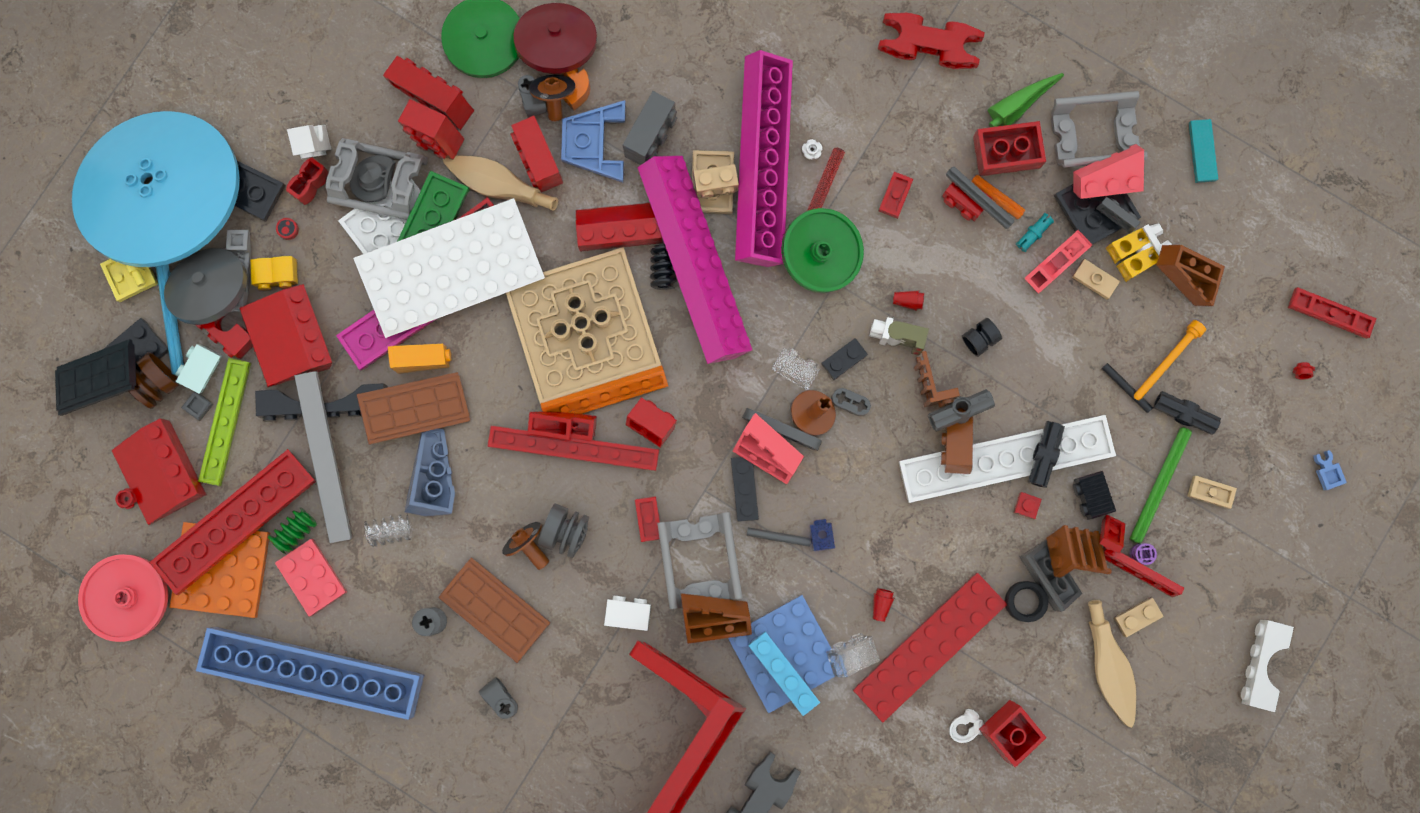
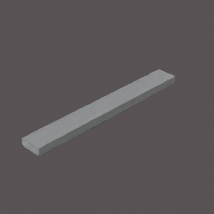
M318 372L294 375L329 542L334 543L352 539Z

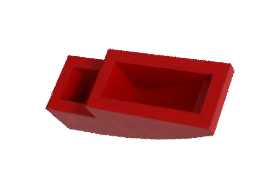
M530 412L527 433L567 440L577 438L592 441L595 437L597 416L563 412Z

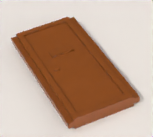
M458 372L357 394L369 445L470 421Z
M472 557L438 597L516 663L522 659L551 623Z

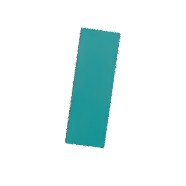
M1212 120L1190 121L1189 131L1195 183L1215 182L1218 180Z

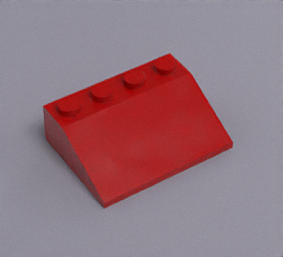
M304 284L281 290L240 307L241 315L267 387L294 380V375L330 369L332 361Z
M159 418L142 427L111 450L130 489L133 490L137 498L139 508L148 525L207 495L201 482H198L199 478L169 420Z

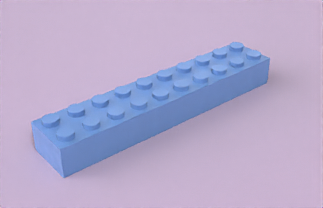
M219 627L207 628L196 671L407 720L415 715L424 674Z

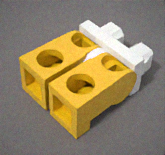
M1159 223L1151 226L1148 224L1112 242L1106 247L1115 264L1136 253L1116 266L1125 282L1157 264L1162 245H1172L1168 240L1162 244L1158 241L1157 237L1163 234V229Z

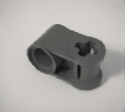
M524 75L518 81V88L527 118L547 112L545 102L533 97L525 87L527 84L530 86L535 80L530 75Z
M497 677L479 690L481 697L500 718L508 719L517 713L518 705ZM503 704L511 705V707L509 708L510 713L503 712V709L505 708Z

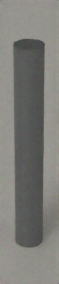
M749 527L746 535L809 547L811 538Z

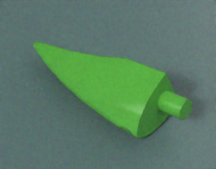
M1061 73L1035 82L991 106L988 112L993 121L989 123V126L997 127L1014 124L1034 102L1064 77V74Z

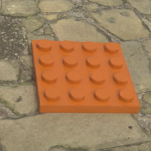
M183 522L181 536L196 523ZM256 531L179 596L175 595L172 591L169 608L257 618L269 545L267 536L270 535V532Z

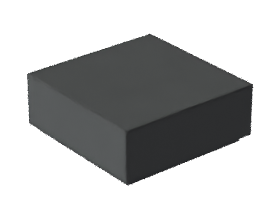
M194 391L181 408L195 419L201 421L213 403Z

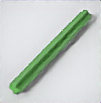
M1184 427L1179 429L1130 536L1132 542L1142 543L1190 439L1191 430Z

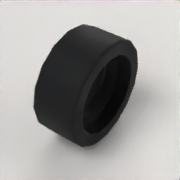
M1017 582L1009 588L1005 596L1006 610L1010 616L1018 621L1028 623L1037 621L1044 616L1048 608L1049 602L1045 590L1034 582ZM1022 589H1030L1038 596L1039 605L1032 614H1022L1017 611L1014 605L1015 595Z

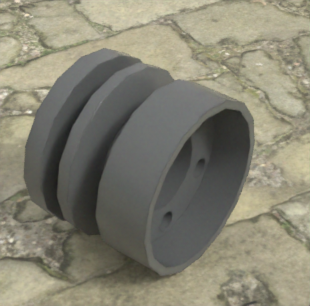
M555 503L545 521L538 545L552 550L557 542L561 543L559 553L563 555L568 546L570 548L567 556L573 558L584 542L588 531L589 516L583 515L578 523L579 512H575L571 519H568V508Z

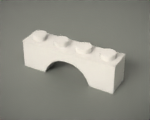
M307 125L287 129L293 156L300 155L301 159L327 155L326 150H331L326 125Z
M1260 620L1256 625V640L1250 650L1252 658L1245 673L1247 681L1241 691V704L1275 712L1280 691L1271 684L1267 675V665L1274 653L1289 648L1294 627L1269 620Z

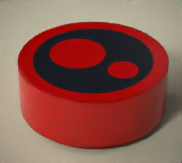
M283 218L278 221L276 232L281 238L291 240L297 236L299 227L294 220Z

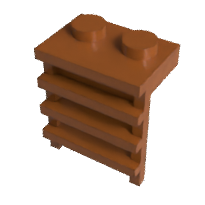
M921 352L923 360H921V357H916L917 364L914 366V370H919L920 377L917 381L923 384V389L920 393L926 396L927 401L923 403L924 408L937 404L939 408L950 405L960 396L958 388L937 392L927 352Z
M1064 525L1046 538L1054 577L1062 578L1073 569L1103 574L1112 573L1111 569L1107 568L1103 547L1099 544V531L1089 532V529L1079 530L1078 527L1071 529L1068 528V525Z

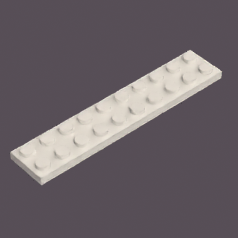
M1106 415L1062 424L1065 428L1059 445L1060 455L1052 471L1116 456ZM1043 429L973 444L971 474L945 473V465H941V452L899 461L908 503L1030 476L1034 463V450L1037 443L1040 442Z

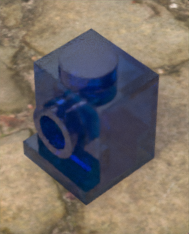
M826 519L813 521L814 525L809 526L812 551L834 549L832 523H827ZM820 531L826 532L824 539L818 536Z

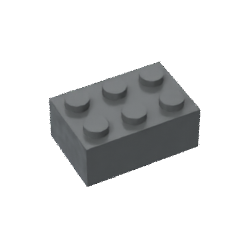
M652 91L623 143L624 156L642 165L652 157L657 156L656 150L659 145L663 146L668 135H666L669 127L672 129L677 121L674 101Z

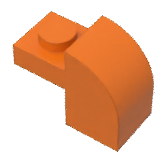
M578 69L562 73L575 82L576 88L573 94L563 99L573 111L580 107L590 94V82L585 69L580 72Z

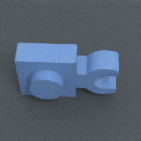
M1330 450L1324 451L1325 460L1321 459L1320 454L1313 455L1315 463L1321 467V469L1316 470L1323 490H1329L1347 483L1339 463L1332 464L1333 454Z

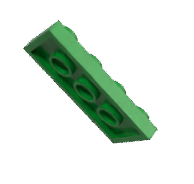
M430 171L397 242L456 220L470 190L469 187Z

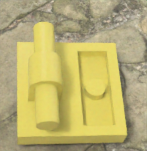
M111 259L100 263L118 302H122L158 285L151 267L129 266Z

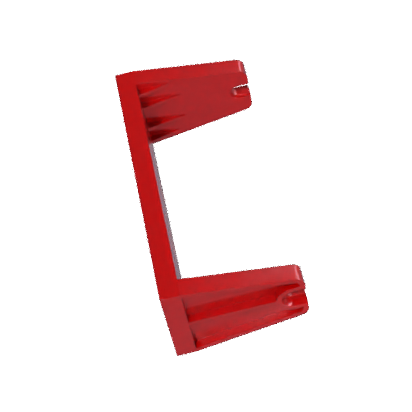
M638 640L629 655L687 695L707 717L647 812L681 813L746 708L648 643H642Z

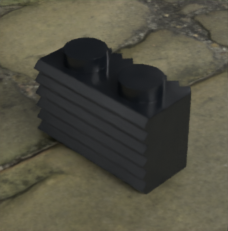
M1103 471L1074 479L1073 490L1076 496H1080L1082 502L1080 504V511L1084 517H1087V520L1116 512Z

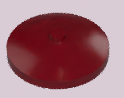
M548 3L532 8L519 19L514 29V45L520 59L532 69L551 74L566 73L581 67L592 57L597 45V32L592 19L581 9L564 3Z

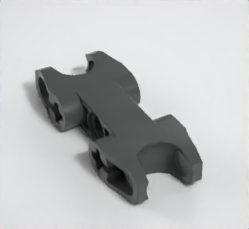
M769 751L765 758L755 766L745 783V786L751 789L752 793L742 809L738 811L731 806L726 813H768L773 804L782 810L792 796L801 772L794 768L785 779L778 780L773 778L770 774V767L774 761L775 754Z

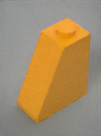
M444 344L388 346L390 368L399 374L448 368L449 362L452 360L451 351Z

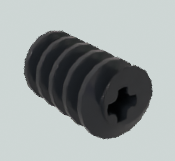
M665 244L655 245L650 250L651 254L654 255L650 258V261L653 263L650 269L654 272L650 274V278L655 280L650 283V286L661 290L675 289V287L671 286V283L677 282V279L671 278L675 271L671 269L673 266Z

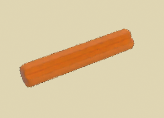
M976 175L972 179V183L992 197V200L1016 219L1021 218L1024 214L1025 209L982 177Z

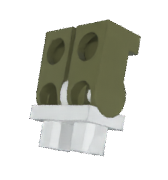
M887 317L885 322L874 319L869 336L880 339L879 344L881 345L887 343L891 346L903 345L912 348L911 354L919 356L924 350L929 328L900 321L893 322V318Z

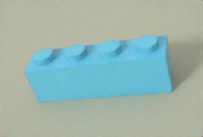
M765 631L748 644L802 716L806 715L820 703Z

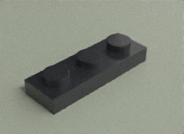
M743 457L731 458L737 522L759 520L753 464Z

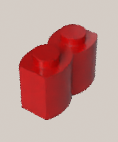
M311 157L302 164L299 174L289 181L286 191L303 205H307L314 199L317 189L326 183L329 171Z

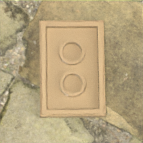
M693 150L692 182L694 189L693 171L734 165V152ZM718 194L711 198H698L703 213L732 214L733 194Z

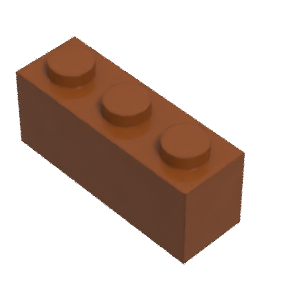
M962 408L957 409L959 412H966ZM973 416L966 423H956L945 428V433L941 435V445H945V452H941V465H945V473L971 474L973 466Z

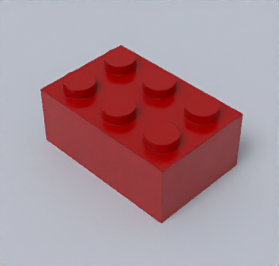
M411 99L398 119V122L403 127L402 130L410 135L409 138L417 143V147L424 151L430 149L434 151L437 157L444 160L446 157L454 160L465 140L447 116Z
M535 116L511 125L514 132L510 133L517 151H520L518 153L525 169L530 168L527 174L533 187H538L542 193L563 184L559 170Z
M1040 121L977 129L973 136L979 176L1040 169L1046 163Z

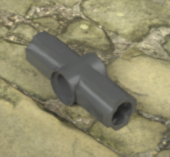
M985 389L969 397L955 399L952 404L929 413L928 418L933 430L937 432L956 423H966L970 417L995 407V402L990 391ZM962 408L966 412H959L957 409Z

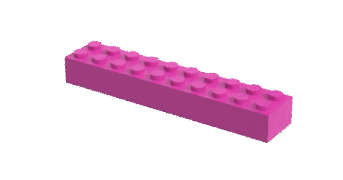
M762 50L745 56L735 261L772 267L784 264L781 245L786 227L793 60Z
M683 156L652 157L637 168L707 364L736 359L752 351V347Z

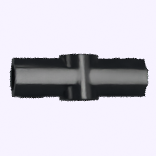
M1161 391L1154 402V409L1174 417V420L1182 425L1193 426L1210 435H1213L1220 426V417L1200 409V406L1192 401L1181 400Z
M1046 421L1040 442L1037 443L1034 450V463L1028 483L1047 488L1052 469L1060 455L1059 445L1065 426L1056 422Z

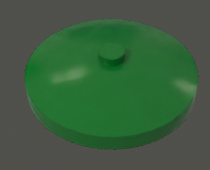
M465 0L455 6L444 21L441 33L444 52L451 64L468 76L475 78L498 76L509 70L519 59L514 45V29L520 18L513 8L501 0Z
M817 208L804 212L789 224L782 239L781 253L787 272L797 284L813 292L828 293L845 287L857 276L863 263L864 246L858 229L849 218L832 209Z

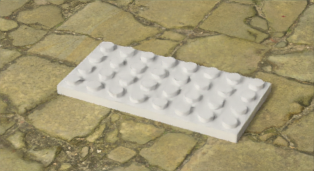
M514 198L353 258L385 338L545 278Z

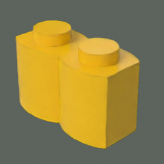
M280 256L250 260L251 285L258 287V290H271L273 286L287 289L291 288L292 285L298 284L297 259L294 257Z

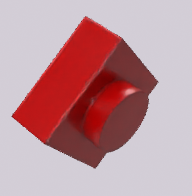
M1020 492L1013 513L1036 519L1042 499Z

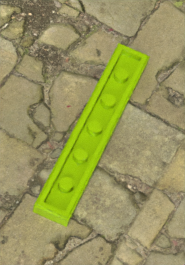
M228 358L198 482L217 486L222 485L251 366L250 362Z

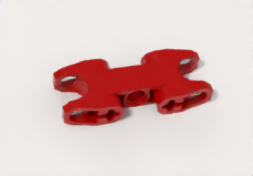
M907 12L885 13L883 23L896 29L899 37L892 40H880L878 50L904 60H915L917 52L940 56L939 65L946 68L974 69L978 67L980 59L966 53L963 45L968 42H982L985 32L965 23L953 21L947 22L945 30L922 26L924 19L917 14Z

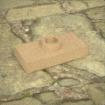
M1086 259L1081 262L1072 278L1107 300L1120 282Z

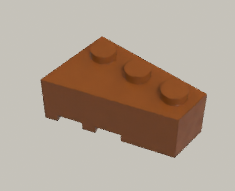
M1162 245L1156 264L1159 269L1194 306H1214L1225 266L1183 245Z
M681 593L688 644L752 635L747 602Z

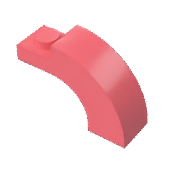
M1077 230L1024 279L1039 294L1086 252L1092 244Z

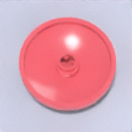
M114 555L95 564L85 575L79 589L78 606L84 623L94 634L109 641H132L147 635L159 624L167 608L168 589L166 582L152 567L149 560L136 555Z

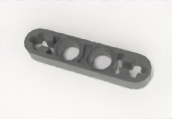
M746 408L742 417L744 420L749 422L756 413L782 437L815 451L819 450L822 440L757 411Z

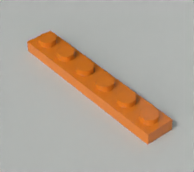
M661 365L541 403V409L543 412L582 414L668 387V383Z

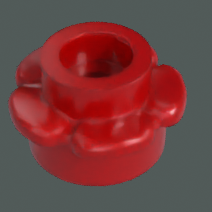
M1308 362L1298 363L1293 368V373H1295V378L1304 380L1314 376L1313 371H1315V367L1311 366Z
M130 488L119 491L115 498L117 505L125 509L133 508L134 503L137 502V498Z

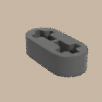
M844 388L835 390L831 398L834 406L856 416L866 415L871 408L870 401L866 397ZM844 393V398L850 400V403L846 401L838 403L836 395ZM863 401L866 410L857 411L858 407L853 405L852 402L860 403Z

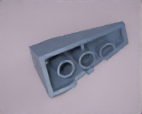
M444 429L426 431L420 435L404 511L406 513L421 516L452 514L455 490L452 485L451 467H449Z

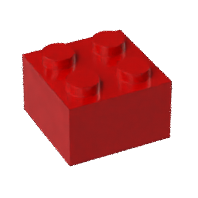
M1011 700L979 728L980 732L1004 761L1015 768L1047 738L1025 710Z

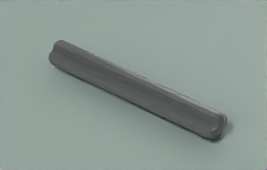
M951 167L947 171L946 176L1005 229H1008L1014 223V219L956 167Z

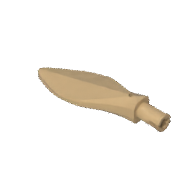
M455 156L454 160L447 157L445 160L443 159L447 168L464 185L483 196L507 200L514 198L515 201L530 204L534 207L539 205L552 211L557 208L558 199L556 197L541 193L539 189L526 184L508 168L496 161L475 156Z
M1092 600L1088 602L1092 620L1088 623L1094 641V665L1097 682L1104 698L1118 718L1126 726L1132 728L1136 715V685L1133 671L1128 659L1112 634L1110 623L1104 618L1102 601Z

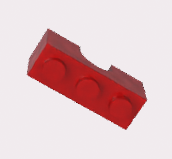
M225 316L207 324L196 325L201 330L203 328L209 332L207 336L214 343L220 342L224 346L222 350L231 358L235 356L242 359L253 347L248 331L243 326L236 324L229 331L222 330L221 322Z

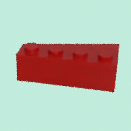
M396 56L383 74L385 79L413 99L415 97L420 104L447 116L454 126L461 131L474 112V109L462 96L463 91L455 85L450 87L440 76L436 78L431 76L432 73L426 68L421 67L419 69L409 58L406 57L404 60Z

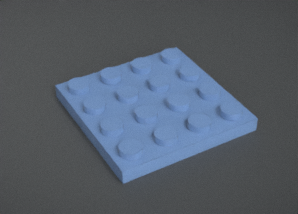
M803 595L751 623L752 635L728 638L768 713L791 700L748 646L750 642L764 631L810 690L844 672Z

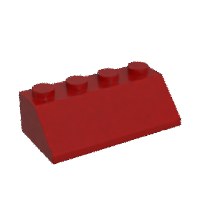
M650 203L576 210L577 243L580 252L663 243L662 235Z

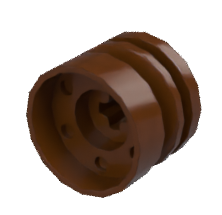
M147 352L137 361L141 372L136 369L135 389L128 392L137 401L153 409L157 405L156 401L161 402L164 399L159 390L170 394L180 384L176 382L177 377L172 374L171 369L154 354Z

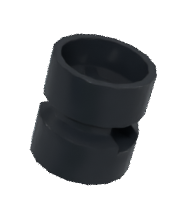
M985 318L976 325V329L971 328L964 333L962 339L968 349L975 356L979 357L988 350V345L994 346L1001 341L1002 335L996 325L989 318Z

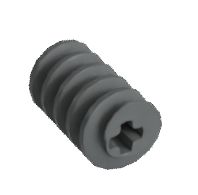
M436 607L421 609L416 612L412 619L414 631L421 636L438 634L445 629L447 624L445 613Z

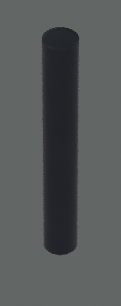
M1108 363L1101 368L1146 413L1153 409L1144 398L1141 400L1134 398L1136 390Z

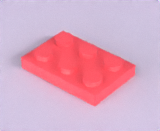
M314 539L308 540L275 562L309 617L347 593Z

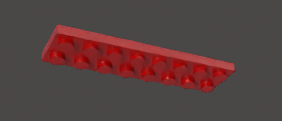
M287 449L149 563L175 595L179 596L316 481Z
M975 573L866 676L853 691L883 723L1007 605L1006 602L979 573Z

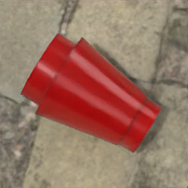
M919 290L894 292V305L914 311L923 309L924 293H920Z
M877 588L873 600L874 620L885 622L895 599L893 597L894 592Z

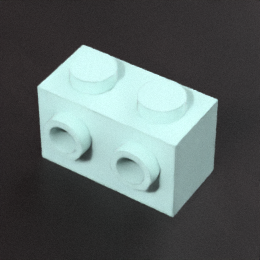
M196 344L195 347L191 346L188 350L186 357L189 359L185 366L180 365L175 376L178 377L177 383L200 394L204 391L223 356L201 344Z

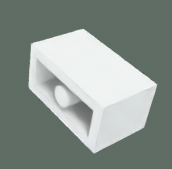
M613 596V600L607 599L604 626L648 631L651 604H647L646 599L634 598V602L625 601L626 597Z

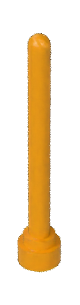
M1192 320L1187 326V334L1134 394L1136 400H1141L1193 339L1200 338L1206 332V328L1202 323Z

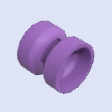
M1143 543L1134 545L1130 549L1129 556L1143 565H1149L1156 560L1157 552L1152 545Z

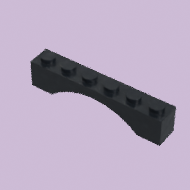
M384 383L363 384L342 399L324 403L327 418H339L340 414L347 413L349 417L361 416L357 394L388 388V386ZM279 390L255 391L256 416L263 418L264 422H273L279 417H284V420H298V416H303L300 402L290 398L285 393Z

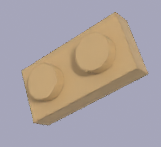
M1193 476L1188 497L1231 509L1237 488L1199 476Z
M1150 597L1114 617V620L1123 636L1128 637L1164 616L1155 600Z

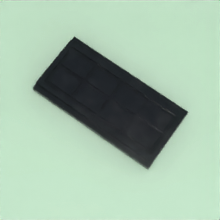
M128 339L58 366L57 370H55L56 411H58V415L63 416L134 390L136 386V368L133 341Z

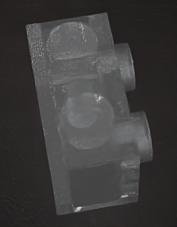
M783 348L772 370L808 391L820 371L817 368L818 364L810 359L805 361L800 358V354L792 348L788 350Z
M862 633L850 637V641L836 643L833 645V649L826 652L834 676L848 677L880 661L872 636H863Z

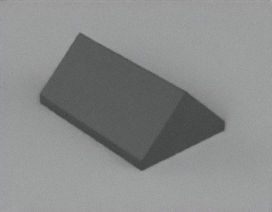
M1047 539L1019 556L1034 581L1045 590L1048 602L1054 611H1065L1083 594L1070 573L1062 578L1054 577Z

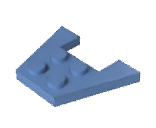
M625 100L562 119V162L623 183L624 161L603 160L604 122L625 123Z

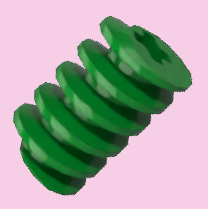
M300 508V513L295 510L292 511L295 516L294 519L286 517L288 525L280 523L282 531L274 529L276 537L267 536L270 542L284 554H286L285 551H292L291 545L297 546L299 544L297 538L303 540L305 538L304 533L308 534L311 532L309 526H317L314 518L302 508Z

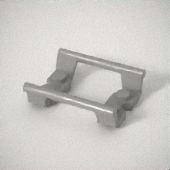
M1131 91L1054 99L1051 123L1053 134L1058 135L1060 138V142L1055 145L1058 166L1062 165L1063 168L1087 166L1096 161L1100 162L1111 157V155L1075 158L1077 151L1076 130L1069 113L1076 105L1118 101L1116 117L1114 119L1117 148L1122 152L1134 144L1140 146L1139 136L1132 133V127L1137 124L1135 106L1139 99V92ZM1144 151V160H1147V152Z
M342 138L335 152V157L339 162L337 165L330 167L326 180L327 203L407 220L411 213L410 200L414 190V184L410 180L412 177L418 176L422 164L427 165L428 157ZM357 151L400 160L391 183L393 190L391 208L349 199L344 187L353 176L358 161Z
M730 512L700 517L699 522L695 525L690 524L687 519L657 523L670 609L682 607L681 593L730 600L743 598ZM715 532L724 534L731 576L728 583L713 580L693 583L682 590L675 587L669 542L675 538L681 541L709 538Z

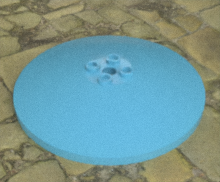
M162 111L131 118L102 136L83 159L76 174L72 191V209L75 221L88 243L98 252L115 262L135 267H156L182 260L208 244L229 219L239 191L240 177L237 160L232 148L220 132L196 116L181 112ZM153 177L149 184H144L146 178Z

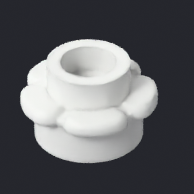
M810 139L806 144H803L802 152L807 159L813 160L821 156L822 145L819 142Z

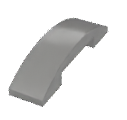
M227 230L226 250L234 253L244 264L247 271L245 292L238 304L230 311L240 312V307L247 304L250 287L249 230Z

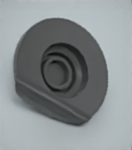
M383 155L371 156L361 161L355 167L350 180L352 193L364 202H377L385 199L396 161Z

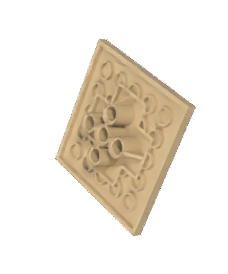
M624 247L543 272L544 279L506 293L540 404L661 366ZM573 300H580L581 304L578 308L573 309L570 307V303ZM605 313L608 317L606 321L598 322L596 320L597 315ZM580 319L587 321V325L583 329L576 327V323ZM559 326L567 327V331L563 335H557L556 329ZM586 339L593 340V346L589 349L582 347Z

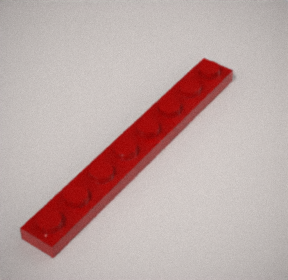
M498 426L490 427L487 446L656 471L659 449L577 438L567 440L529 434L526 430Z

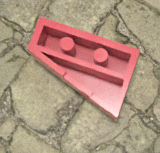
M1134 144L1129 149L1120 153L1116 152L1109 158L1100 162L1096 161L1074 171L1073 192L1083 199L1144 191V149Z
M756 413L749 421L733 449L734 453L785 484H788L804 458L798 450Z

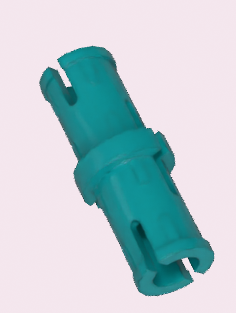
M1044 213L1033 226L1030 225L1027 228V233L1015 243L1019 249L1022 247L1021 251L1026 252L1036 240L1042 238L1043 232L1054 223L1051 216L1047 218L1048 214Z

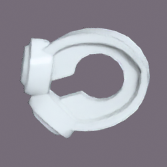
M966 709L964 715L958 716L952 721L950 735L954 741L966 743L973 740L977 735H982L979 728L984 723L979 719L978 713L974 710ZM974 723V726L969 728L967 735L963 736L957 733L956 727L959 724Z

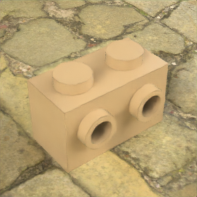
M735 164L693 171L698 198H711L718 194L730 195L738 191L739 184Z

